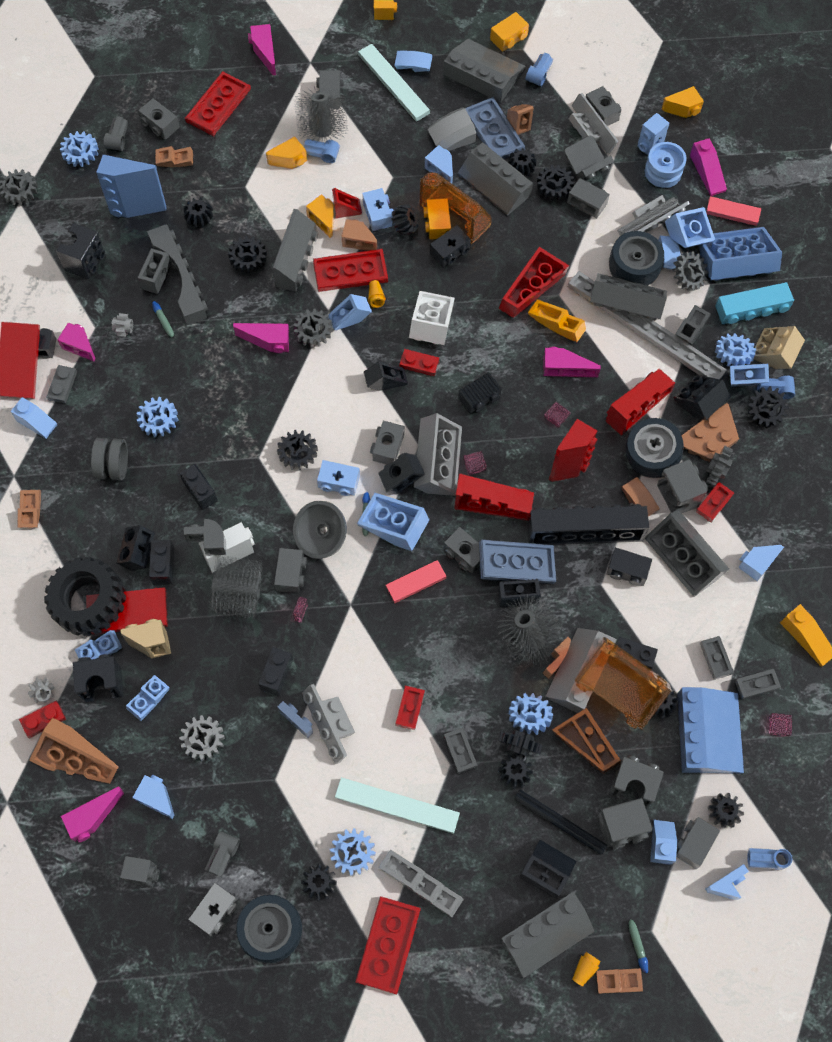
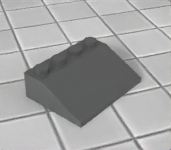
M467 39L455 47L444 60L443 75L490 98L494 97L496 101L501 103L524 71L525 65Z

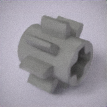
M119 313L117 318H113L112 331L117 332V336L126 337L128 333H132L133 320L128 318V314Z
M46 677L43 680L36 678L33 684H29L32 691H29L28 695L30 698L34 697L35 703L39 701L47 703V700L54 696L50 691L54 689L52 683H49Z

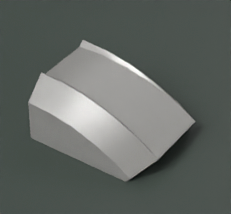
M463 107L441 117L428 128L435 145H439L448 151L476 142L475 126L466 108Z

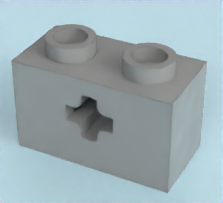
M214 883L189 920L211 936L214 933L218 934L225 924L223 920L227 914L231 916L235 911L237 899ZM212 907H218V910L220 911L218 915H212Z

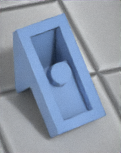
M743 864L705 890L707 893L738 900L741 896L734 885L745 880L744 874L749 871Z

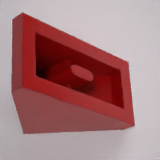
M336 188L332 189L336 218L362 214L359 198Z

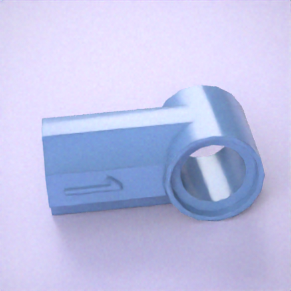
M544 53L539 55L534 66H530L526 74V81L539 86L543 85L547 72L553 63V58H551L550 54Z
M308 139L305 141L304 148L306 155L320 157L326 163H334L340 145L334 140L318 142Z
M781 376L778 379L769 378V383L757 384V391L759 393L761 387H764L767 391V388L771 386L772 391L779 388L778 394L785 393L782 397L783 399H791L795 396L794 378L792 376Z
M748 848V867L783 870L791 865L792 855L786 849ZM777 854L784 856V865H780L777 862Z

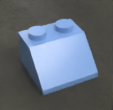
M704 207L676 213L665 221L670 238L684 248L715 241Z

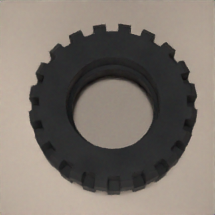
M78 557L74 559V562L69 560L64 563V567H58L55 570L57 573L54 576L51 575L48 580L50 584L46 585L45 588L47 595L44 596V603L47 605L46 610L51 615V618L67 632L77 636L81 634L83 636H90L91 632L96 635L102 632L101 629L105 628L107 630L110 628V623L113 620L116 622L119 618L118 613L124 609L122 602L126 601V595L123 593L125 592V587L120 577L108 564H105L100 559L94 560L92 557H85L84 560ZM87 583H99L100 592L96 601L84 610L73 611L71 609V600L76 590Z

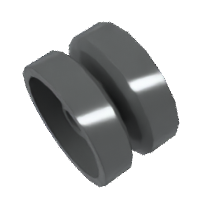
M96 438L91 457L94 479H107L110 476L111 480H123L128 463L126 440L113 439L110 443L108 438Z

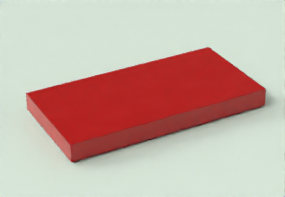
M222 71L185 117V122L214 136L251 90V86Z
M383 249L313 258L318 292L365 286L374 280L379 281V283L388 282Z
M1 322L0 396L35 399L40 334L39 324Z
M165 587L123 592L126 595V601L122 602L124 609L118 613V620L116 622L113 620L110 623L111 627L107 630L105 628L101 629L102 632L99 634L107 633L110 630L121 632V629H125L128 625L145 624L146 621L151 619L161 620L163 626L168 627ZM99 594L86 595V608L96 601Z
M380 896L356 983L397 995L421 908Z

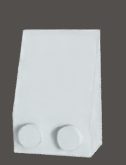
M420 291L411 322L409 338L445 345L455 298Z

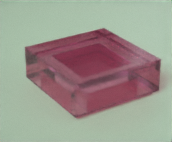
M555 402L545 413L544 417L559 428L570 416L571 412Z
M482 451L464 456L463 459L469 475L487 470Z
M300 597L293 612L295 621L302 622L308 606L306 598Z
M771 713L770 734L791 736L792 715Z

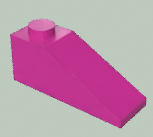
M270 24L250 26L251 33H248L249 44H253V51L271 74L276 75Z
M710 138L695 142L690 157L710 196L726 192L727 188L718 155Z
M233 323L235 336L270 352H289L288 324Z
M545 348L543 356L544 376H599L600 365L564 348Z
M118 786L62 815L61 818L70 838L75 842H83L89 839L90 834L97 830L124 795L123 790Z

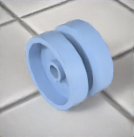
M660 142L650 149L644 170L648 181L661 188L676 185L680 181L685 167L686 153L675 143Z

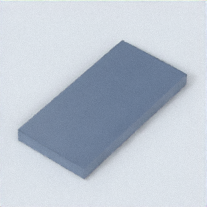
M494 97L466 108L481 142L486 144L500 157L506 159L510 153H514L515 149L521 151L522 147L525 151V145Z
M481 540L479 542L481 579L524 581L525 579L527 581L528 579L535 580L537 578L539 583L554 584L556 582L553 545Z

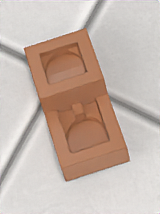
M172 146L156 149V165L162 167L193 165V150L191 147L174 150Z
M638 477L621 486L629 503L647 506L648 516L660 510L654 498Z
M20 490L18 528H38L41 490Z
M569 637L554 649L556 651L552 652V656L556 660L543 672L548 679L565 658L571 641Z
M641 968L597 971L599 994L643 992Z

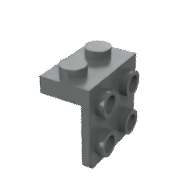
M591 135L564 150V154L578 180L579 178L589 180L596 176L595 172L600 170L602 173L610 168L609 164L614 162L611 155L604 159L594 137Z

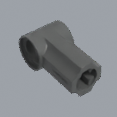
M116 116V118H113L109 133H106L104 136V148L123 151L125 133L128 127V121L123 117Z
M220 831L213 845L214 850L204 870L222 878L230 858L234 856L238 849L240 839Z

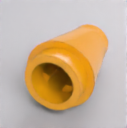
M371 281L369 283L368 302L374 308L382 307L386 300L379 281Z
M585 952L584 956L581 955L572 980L583 987L600 968L598 965L601 961Z

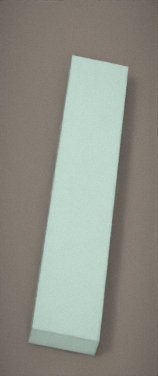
M373 44L358 51L359 57L416 122L430 114L429 108Z
M342 777L335 795L336 799L452 834L455 832L460 814L456 811Z

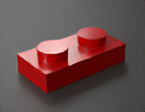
M404 349L399 367L435 377L439 357Z
M718 482L696 512L712 523L734 495V492Z
M405 685L395 726L411 730L416 729L425 690Z
M56 700L19 719L26 736L30 739L43 732L52 718L62 722L66 720V717Z

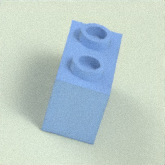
M656 113L643 124L637 145L642 152L649 155L650 149L654 145L664 142L669 122Z
M383 188L362 193L363 206L372 231L392 227L393 209L389 208V197L387 194H384Z
M323 460L317 479L318 488L325 492L335 491L344 496H355L360 478V468Z

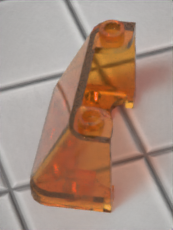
M430 172L420 180V206L426 207L427 200L448 198L449 208L468 221L465 224V229L468 231L466 235L473 244L490 227L491 215L478 202L438 173Z
M606 637L602 638L574 679L577 682L575 685L580 690L595 692L625 714L627 724L634 729L638 727L641 730L672 691L667 681Z

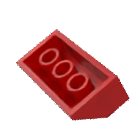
M578 419L575 421L557 448L549 477L550 481L575 478L579 476L581 471L585 473L590 465L591 454L598 440L595 438L597 434L596 429Z

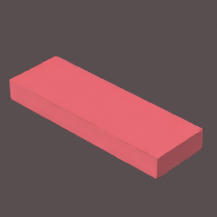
M711 196L706 210L708 215L757 226L761 208Z
M438 560L387 584L386 588L393 602L397 603L446 579L447 576Z

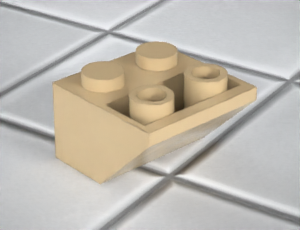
M795 326L764 328L755 346L754 359L763 364H768V366L775 369H791L805 339Z
M151 619L146 621L145 624H131L126 626L125 629H121V634L128 645L148 657L156 658L171 654L167 631L161 620Z

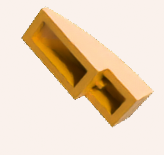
M537 300L528 312L532 318L548 329L575 342H578L586 331L584 320L569 315L566 309Z

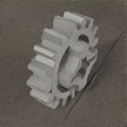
M201 715L198 721L193 717V723L186 722L185 724L188 728L181 729L184 736L179 737V740L185 742L181 745V748L187 749L185 754L187 756L192 754L193 760H196L198 756H200L201 761H204L205 756L212 759V753L214 752L218 755L217 748L224 746L220 742V740L225 739V736L220 734L223 732V728L218 727L219 723L217 720L212 723L210 716L205 720L203 715ZM201 726H208V727H210V728H209V729H205V728H202ZM199 732L204 735L205 745L200 741ZM215 739L214 744L210 747L212 740ZM193 747H194V748H196V747L202 748L203 751H197V750L193 749Z

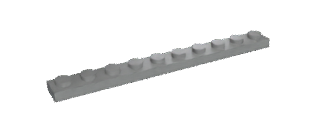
M578 271L568 283V287L590 301L595 281ZM606 305L599 307L698 375L721 379L726 373L727 369L655 321L647 319L645 315L639 314V316H634L625 310L614 311L610 306Z

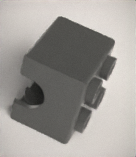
M686 460L664 469L662 476L665 475L666 478L659 480L657 487L671 513L676 511L684 513L699 507L708 491V487L705 481H701L697 466L693 465L690 460Z
M634 756L624 757L617 766L608 794L619 799L622 791L625 792L628 787L633 788L638 793V799H643L647 809L656 799L664 772L659 770L660 767L655 764L648 763L645 765L640 763V759Z
M642 798L604 808L597 816L604 842L607 844V847H613V850L625 847L630 841L633 844L644 842L645 839L649 838L648 834L652 831Z

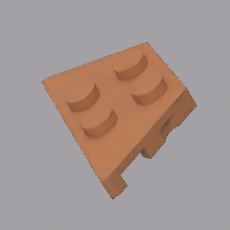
M728 403L720 407L707 420H702L682 435L684 449L689 450L688 453L698 455L710 462L715 452L720 454L724 446L730 448L738 442V433Z

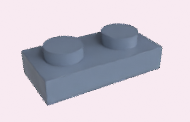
M282 701L277 707L278 711L305 737L309 738L313 734L311 727L313 724L306 717L301 718L297 715L298 710L291 703L287 705Z

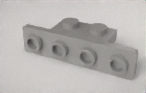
M579 93L572 104L577 113H572L569 120L582 136V139L591 135L596 142L600 143L606 153H611L618 140L583 93Z
M663 195L633 211L632 214L637 219L666 201ZM689 201L680 204L678 207L636 231L653 230L658 227V222L662 221L664 223L673 213L685 211V206L690 204Z
M311 684L302 692L304 701L308 705L312 718L317 724L320 736L328 748L330 757L335 764H338L347 756L340 739L353 735L355 731L339 697L322 701L315 685Z

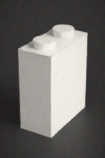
M242 522L223 531L226 539V555H221V557L220 555L206 556L204 541L199 542L203 556L212 573L214 572V566L215 571L219 566L217 557L225 565V561L221 559L222 556L226 562L231 564L230 558L235 562V557L237 560H240L254 553L252 547L255 545L252 539L253 536L248 527L244 528Z

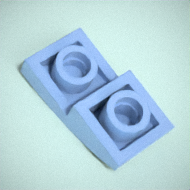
M397 51L394 66L396 69L412 68L414 72L430 71L432 55L418 51Z
M660 235L658 240L661 242L664 250L663 268L675 269L676 266L673 263L678 261V256H681L679 244L671 239L670 236Z
M110 630L98 639L89 640L75 649L78 658L90 657L91 659H97L99 655H111L117 652L122 646L115 631Z
M154 675L140 688V693L126 705V709L142 721L164 697L169 687Z

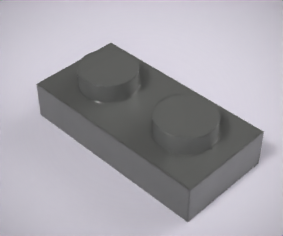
M58 365L47 394L48 400L66 404L77 374L76 368Z
M720 636L701 641L700 645L713 679L716 680L733 675L734 671Z
M774 669L735 680L742 700L781 688Z
M463 727L445 733L444 738L457 773L476 768L477 763Z

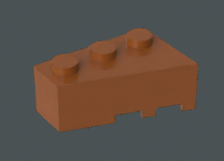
M587 708L552 729L553 734L603 774L621 762Z

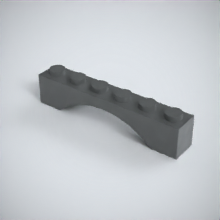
M167 224L147 231L153 249L168 253L171 264L182 278V289L178 304L186 325L206 319L205 311L208 310L204 300H200V296H202L200 289L193 284L195 282L193 273H188L187 268H189L186 258H182L180 255L183 252L180 244L175 243L177 239L174 231L169 230Z

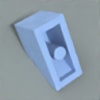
M438 145L425 157V169L448 187H451L453 181L452 155L447 149H443Z
M350 294L329 314V319L332 320L333 329L339 330L360 323L372 311L366 297Z
M768 364L730 366L731 387L769 383Z
M23 397L11 410L17 422L45 439L57 426V423L44 411Z
M782 545L753 547L750 553L745 551L739 559L742 563L738 568L758 581L784 547Z
M145 775L133 799L173 819L174 812L167 788L162 784L163 780L155 775H152L151 778Z
M653 820L650 862L672 865L676 862L677 851L674 822Z

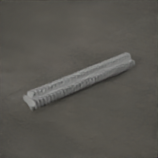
M673 197L617 230L619 235L636 231L679 206L678 200Z

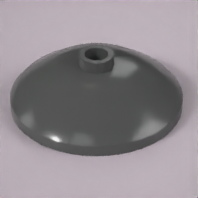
M310 502L303 506L295 517L293 524L295 543L309 557L323 559L334 555L342 547L346 538L347 525L344 515L337 506L330 502Z

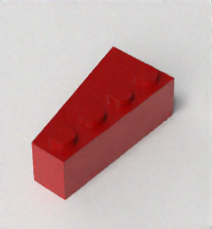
M539 247L503 297L498 309L514 318L563 278L569 265Z
M660 368L655 372H650L642 382L611 404L607 411L606 422L622 436L672 392L675 382Z
M459 474L454 509L528 520L530 510H532L534 492Z

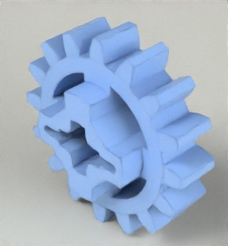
M76 131L75 135L70 133V138L64 137L65 142L60 143L62 147L60 152L63 160H66L67 164L73 163L74 167L77 164L83 167V163L89 165V160L95 161L94 156H98L97 150L99 148L96 139L92 138L91 134L86 136L84 131L82 134H79L78 131Z
M735 333L733 336L727 334L726 338L721 336L716 344V357L722 358L721 363L726 361L727 366L734 364V366L749 365L753 361L756 348H753L754 343H749V338L743 339L744 335L737 337Z
M152 397L150 403L145 400V406H139L141 412H137V422L141 430H145L147 435L152 432L154 437L157 436V433L164 436L165 431L171 433L169 428H175L174 422L178 421L176 416L178 413L174 404H169L168 399L162 401L161 397L157 401Z
M526 693L523 694V698L517 696L516 701H512L509 708V721L514 722V728L519 726L520 732L526 730L527 734H530L531 731H534L536 735H538L539 730L545 732L546 727H550L553 713H551L552 706H548V700L541 701L542 696L540 695L538 698H535L534 693L531 694V697H528Z
M353 828L350 834L346 829L344 836L337 834L339 841L333 840L332 844L336 847L330 849V853L335 854V856L331 857V861H337L335 868L342 867V874L348 870L350 876H353L354 871L361 875L362 868L368 871L367 863H374L370 856L376 855L375 851H371L375 844L368 843L371 837L367 836L364 838L363 830L356 834V828ZM354 838L353 842H350V843H345V842H344V841H346V840H348V839ZM362 842L367 848V854L361 851ZM356 847L358 854H353L349 859L350 854L348 850H353ZM339 850L345 854L344 862L339 857ZM356 861H361V862H362L361 864H359V865H357V866H351L353 862H356Z

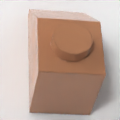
M521 104L508 109L507 119L517 135L531 130L534 109L532 105Z
M346 219L342 233V247L365 251L377 250V239L364 222Z

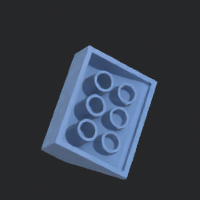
M107 155L102 156L96 173L111 215L129 218L166 210L167 206L155 165Z
M764 227L713 233L715 241L698 245L701 257L704 258L703 264H707L705 270L708 271V276L711 280L737 278L746 275L754 276L761 273L770 274L780 271L782 251Z
M682 687L677 693L682 773L743 774L738 693L703 687Z

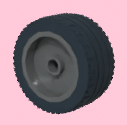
M642 231L624 233L615 241L610 253L609 269L611 275L615 278L649 286L657 279L664 263V250L661 242L649 233Z
M277 895L259 896L242 909L236 925L237 939L243 951L254 960L262 963L279 962L290 956L300 942L302 935L300 915L292 903ZM268 924L273 926L271 932H267L265 928Z

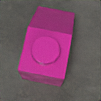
M67 323L58 338L61 349L95 361L96 358L85 329L79 324Z

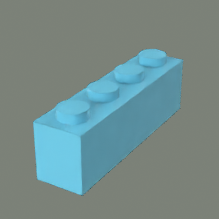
M786 282L721 296L718 298L715 307L722 324H733L739 320H751L758 316L765 317L776 312L784 313L790 310L794 299Z

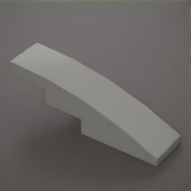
M392 850L388 852L379 866L385 873L450 917H453L464 900L441 882L426 874L424 870Z

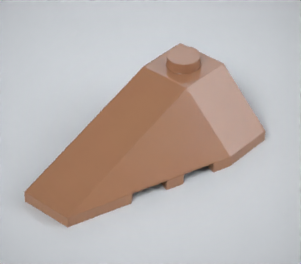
M54 718L51 719L43 730L29 760L47 770H63L69 775L74 773L81 774L87 779L109 784L119 767L72 727Z

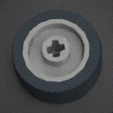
M648 418L636 424L628 435L626 442L628 462L642 476L649 478L664 477L662 476L663 470L679 464L682 459L684 449L683 438L678 428L670 421L660 418Z

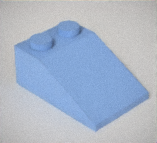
M374 493L357 524L395 546L413 551L429 522V518L422 507Z

